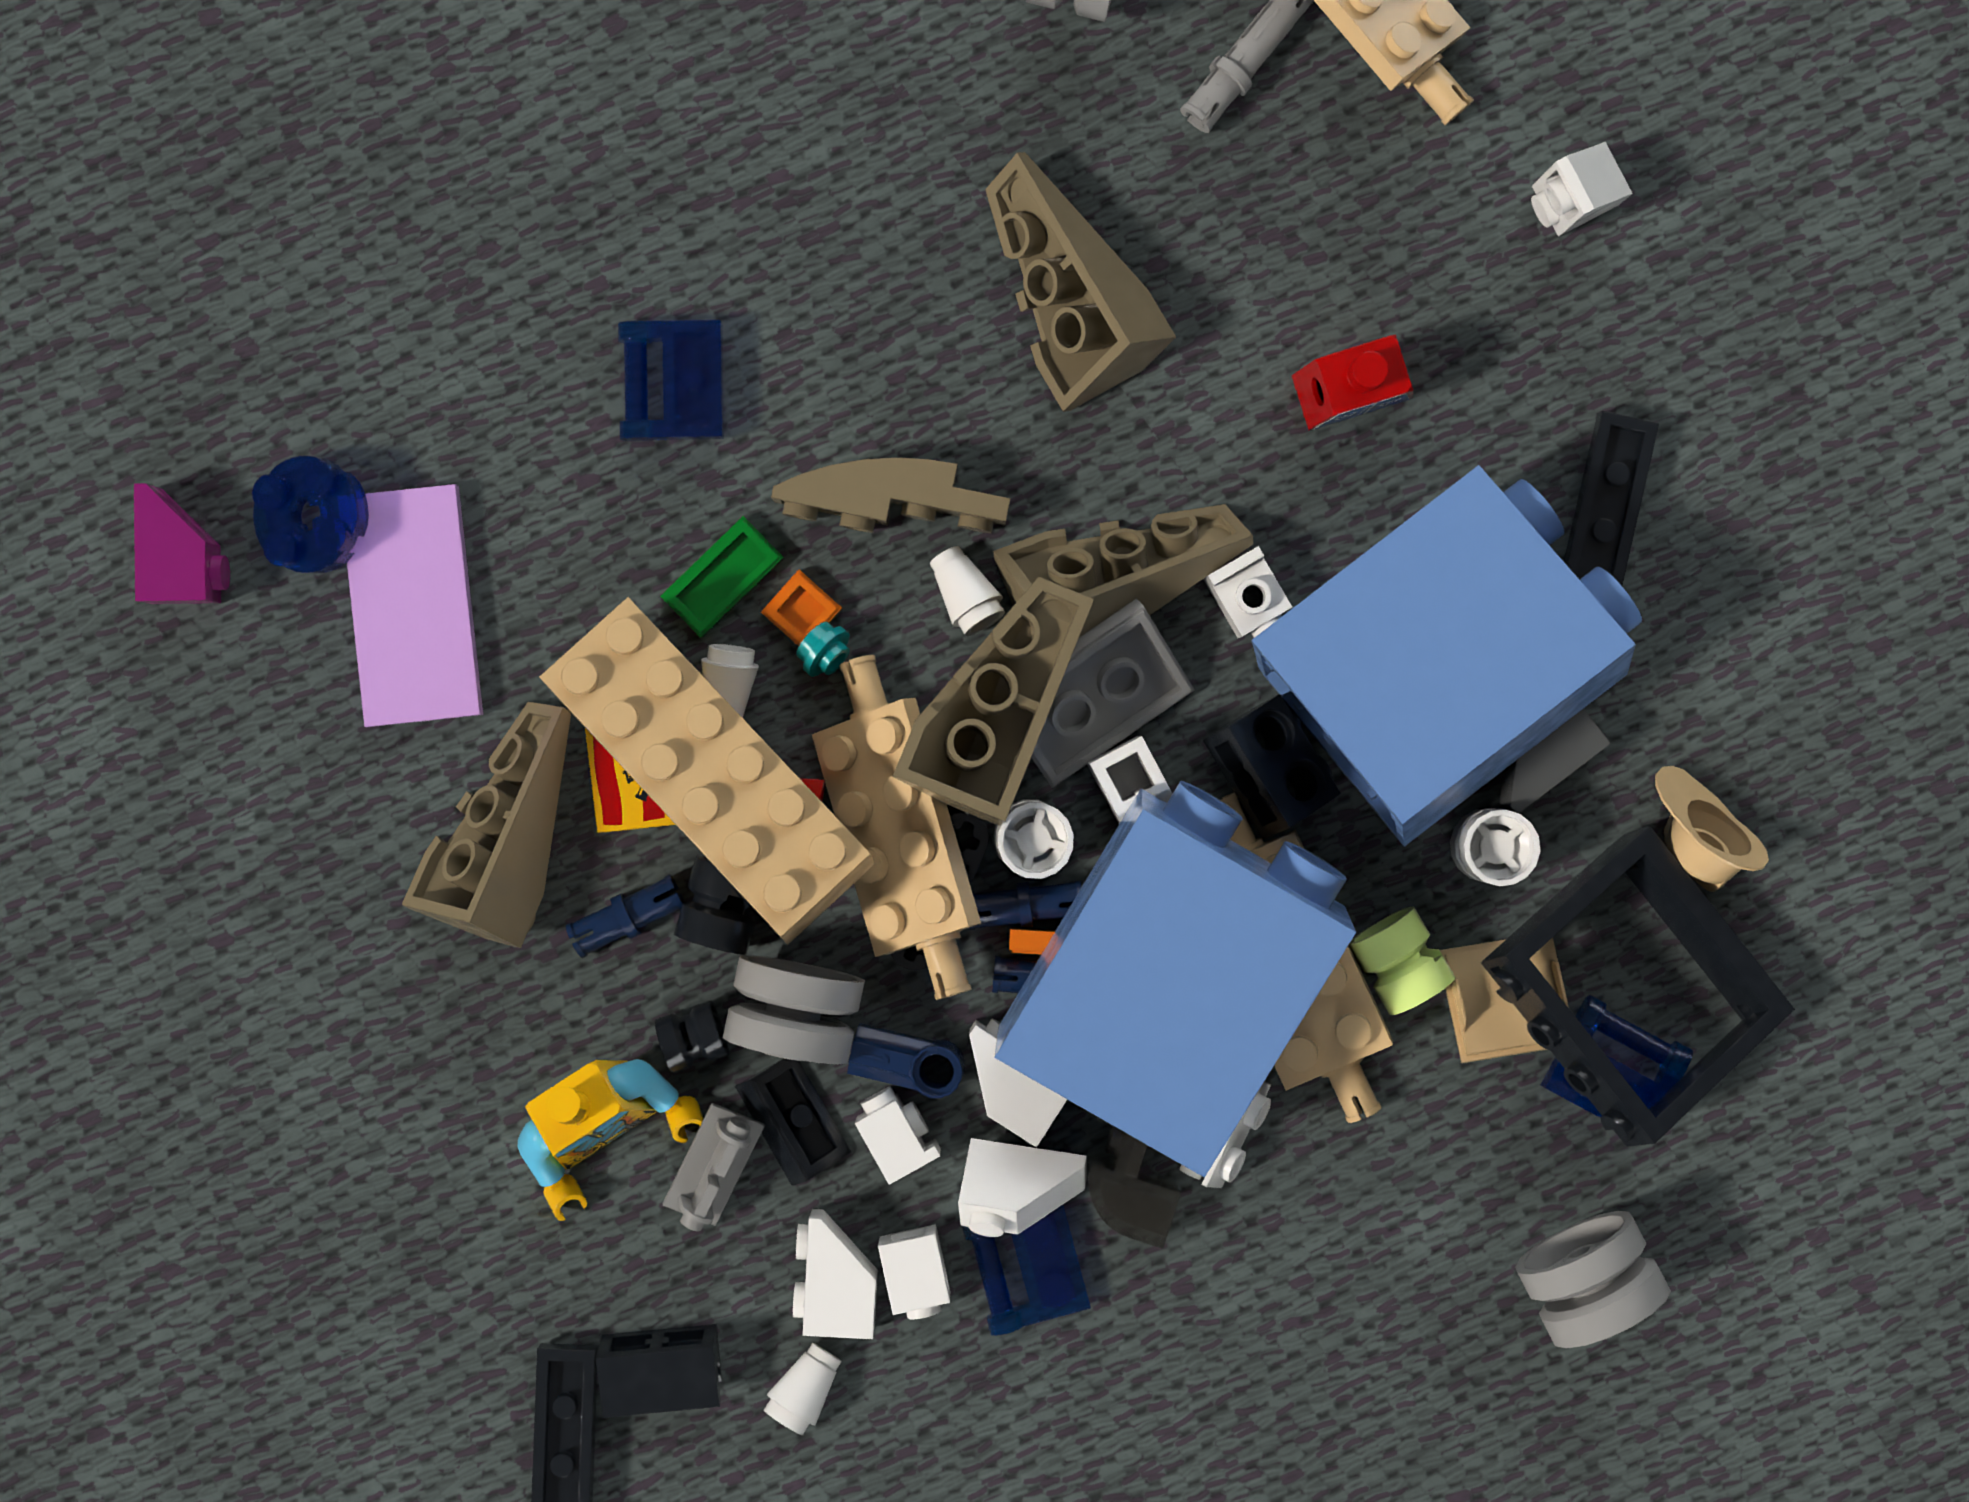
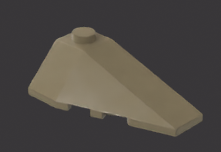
M1025 152L1016 153L985 190L1004 256L1019 260L1023 274L1024 290L1015 293L1020 312L1032 309L1042 340V342L1030 345L1035 364L1062 411H1071L1142 372L1176 338V335L1144 284Z
M1226 504L1158 514L1152 520L1151 529L1145 530L1120 529L1118 521L1099 523L1101 536L1067 541L1065 529L1045 531L997 549L993 553L997 568L1013 606L1038 577L1094 599L1079 636L1081 637L1136 598L1145 607L1149 615L1153 614L1252 546L1253 535Z
M1038 577L915 720L892 777L949 806L1000 826L1007 819L1094 599Z
M527 702L489 758V768L494 773L493 777L486 786L480 788L474 795L466 791L456 806L460 812L465 814L464 819L448 842L435 836L422 857L402 902L403 906L482 938L518 948L522 947L527 933L535 922L536 912L545 891L571 712L559 706Z

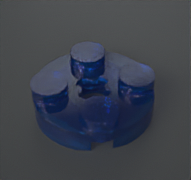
M298 456L281 462L274 467L269 475H263L258 478L252 489V497L255 502L253 509L254 528L259 543L264 549L266 559L271 564L286 567L295 572L316 574L336 570L351 559L355 553L349 552L355 546L358 536L364 537L369 520V509L363 487L350 472H344L339 465L334 464L336 462L326 458ZM307 502L310 506H319L320 516L313 519V529L310 531L308 526L303 524L301 518L303 507Z

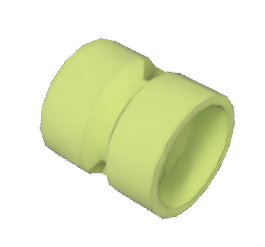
M1407 907L1389 915L1359 933L1349 943L1363 971L1376 973L1378 976L1373 988L1389 1015H1396L1416 1007L1440 993L1455 980V975L1440 950L1427 948L1426 942L1430 933L1414 907Z

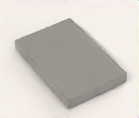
M1137 598L1079 637L1031 756L1052 788L1195 691L1150 615Z

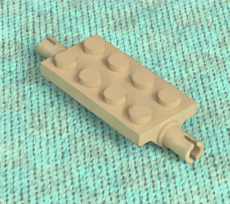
M1314 0L1390 91L1401 83L1407 89L1413 86L1441 118L1444 126L1455 119L1474 101L1440 63L1444 58L1442 53L1471 28L1448 0Z
M865 655L853 658L849 662H843L839 665L841 672H843L854 713L849 716L850 720L814 733L812 738L835 817L869 851L875 863L854 883L875 957L888 955L916 946L917 951L923 950L935 990V999L940 1000L972 990L967 980L956 940L961 938L960 931L981 924L947 804L892 777L914 722L920 715L916 698H904L893 703H887L876 667L875 655Z
M1235 792L1222 797L1223 799L1220 800L1243 818L1230 840L1272 863L1285 841L1304 848L1296 829L1266 842H1263L1261 837L1256 839ZM1349 945L1274 1066L1286 1091L1319 1076L1322 1078L1328 1077L1344 1110L1347 1122L1353 1123L1362 1119L1360 1116L1362 1110L1355 1096L1358 1097L1366 1117L1377 1113L1382 1108L1371 1089L1360 1062L1364 1057L1392 1046L1393 1039Z

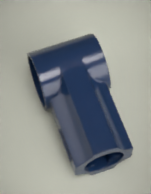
M859 1023L850 1053L847 1074L918 1090L920 1094L929 1098H943L958 1088L965 1073V1058L962 1051L954 1043L947 1040H928ZM933 1054L947 1057L954 1068L953 1077L943 1083L930 1080L924 1073L923 1060Z

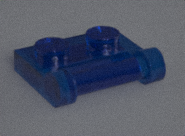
M721 320L626 321L618 323V342L624 343L625 421L619 422L620 440L724 439L723 323ZM663 342L664 420H648L647 343Z
M1591 994L1588 995L1582 1002L1575 1017L1591 1037H1593L1597 1030L1660 1064L1659 1071L1653 1081L1607 1056L1647 1108L1650 1109L1684 1076L1692 1060L1693 1050L1678 1041L1669 1044L1606 1010V1002ZM1555 1057L1540 1085L1601 1118L1602 1115L1591 1101L1576 1092L1569 1085L1564 1077L1565 1069Z
M1061 1205L1020 1234H1011L1030 1302L1017 1307L1012 1305L995 1238L976 1234L969 1227L961 1226L965 1240L972 1241L991 1312L986 1317L991 1335L1008 1334L1024 1326L1091 1309L1064 1205Z

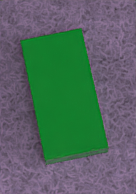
M742 516L660 597L700 638H703L785 558Z

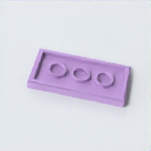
M452 484L340 496L364 727L483 715L459 486Z

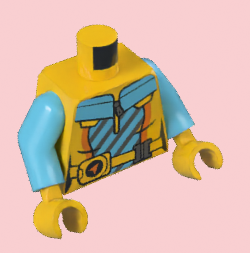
M595 1060L527 1103L525 1108L532 1120L525 1124L519 1135L518 1150L540 1186L544 1187V1196L554 1216L559 1221H565L566 1218L560 1209L564 1203L576 1199L579 1200L583 1209L587 1206L586 1198L576 1179L572 1175L564 1174L565 1169L569 1170L656 1112H665L672 1137L680 1143L688 1142L683 1126L690 1123L700 1126L704 1118L699 1103L695 1098L691 1096L679 1097L678 1091L644 1060Z

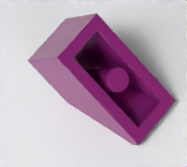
M146 483L134 484L135 601L149 604L221 603V590H227L230 584V564L227 556L221 555V546L163 489Z

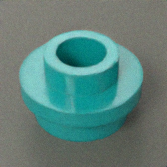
M823 622L812 629L803 639L797 650V657L804 662L803 670L811 677H815L823 672L826 675H830L839 669V665L845 662L850 653V649L847 647L850 638L849 632L841 626L834 628L828 622Z

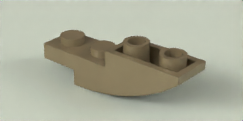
M915 458L864 459L829 465L797 475L773 486L771 495L775 503L784 504L783 515L808 521H817L818 512L841 516L839 526L868 533L874 532L875 523L888 526L892 503L902 505V516L935 522L936 513L938 512L958 516V527L992 533L993 524L1005 526L1010 498L954 487L958 471V464Z

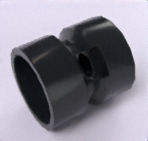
M697 855L687 886L694 894L693 900L682 903L674 935L708 948L746 955L756 924L749 916L750 910L754 908L705 856Z

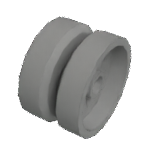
M741 955L738 960L733 986L741 994L767 1004L738 1003L728 1009L723 1039L738 1046L779 1058L826 1064H848L854 1031L847 1024L821 1014L843 1016L858 1012L865 980L841 971L785 959Z
M1614 1211L1579 1221L1539 1242L1517 1262L1515 1266L1516 1271L1530 1298L1546 1301L1539 1315L1555 1346L1574 1348L1610 1338L1638 1324L1652 1315L1666 1302L1671 1290L1655 1260L1640 1257L1646 1242L1630 1212Z

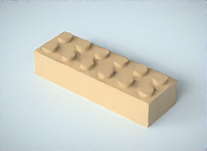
M629 597L539 676L554 695L787 945L875 864L869 851Z

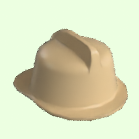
M1665 766L1656 773V789L1661 801L1671 813L1664 829L1665 845L1694 881L1707 891L1714 892L1722 888L1741 869L1756 871L1765 867L1769 859L1767 850L1762 842L1733 816L1718 797L1685 770L1678 767Z

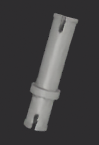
M1269 0L1224 57L1217 56L1209 66L1211 73L1190 99L1180 108L1183 116L1188 117L1189 114H1192L1187 121L1200 131L1209 133L1231 102L1239 94L1244 96L1252 87L1251 78L1292 29L1302 14L1315 1Z

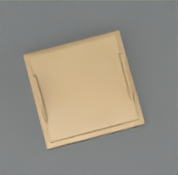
M1552 938L1530 960L1568 1007L1561 970ZM1505 940L1440 950L1455 975V980L1445 990L1461 1063L1547 1050L1531 1037L1527 1030L1528 1022L1514 1004L1505 1001L1497 994L1496 991L1500 988L1499 985L1481 964Z

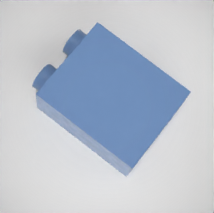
M1480 465L1251 640L1259 670L1278 694L1281 695L1287 705L1296 712L1301 722L1404 847L1628 674L1636 646L1627 633L1642 622L1637 606L1611 574L1601 567H1595L1579 580L1550 547L1553 542L1564 535V528L1550 504L1530 483L1519 479L1502 492Z
M1180 781L1167 803L1142 788L1139 790L1044 952L998 1027L994 1058L1205 1178L1353 939L1356 930L1346 907L1335 900L1347 881V878L1339 870L1306 849L1287 841L1283 843L1272 863L1266 861L1230 840L1243 819L1240 814L1202 789Z

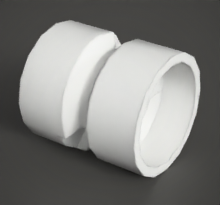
M1023 799L1012 804L1007 819L1000 826L994 824L992 842L997 856L1014 873L1025 878L1042 879L1056 874L1067 864L1073 851L1074 834L1068 819L1058 809L1040 800Z
M1485 808L1476 809L1468 813L1454 827L1450 839L1451 857L1457 868L1471 879L1496 886L1514 885L1527 878L1536 867L1541 852L1539 836L1532 823L1521 814L1505 809Z

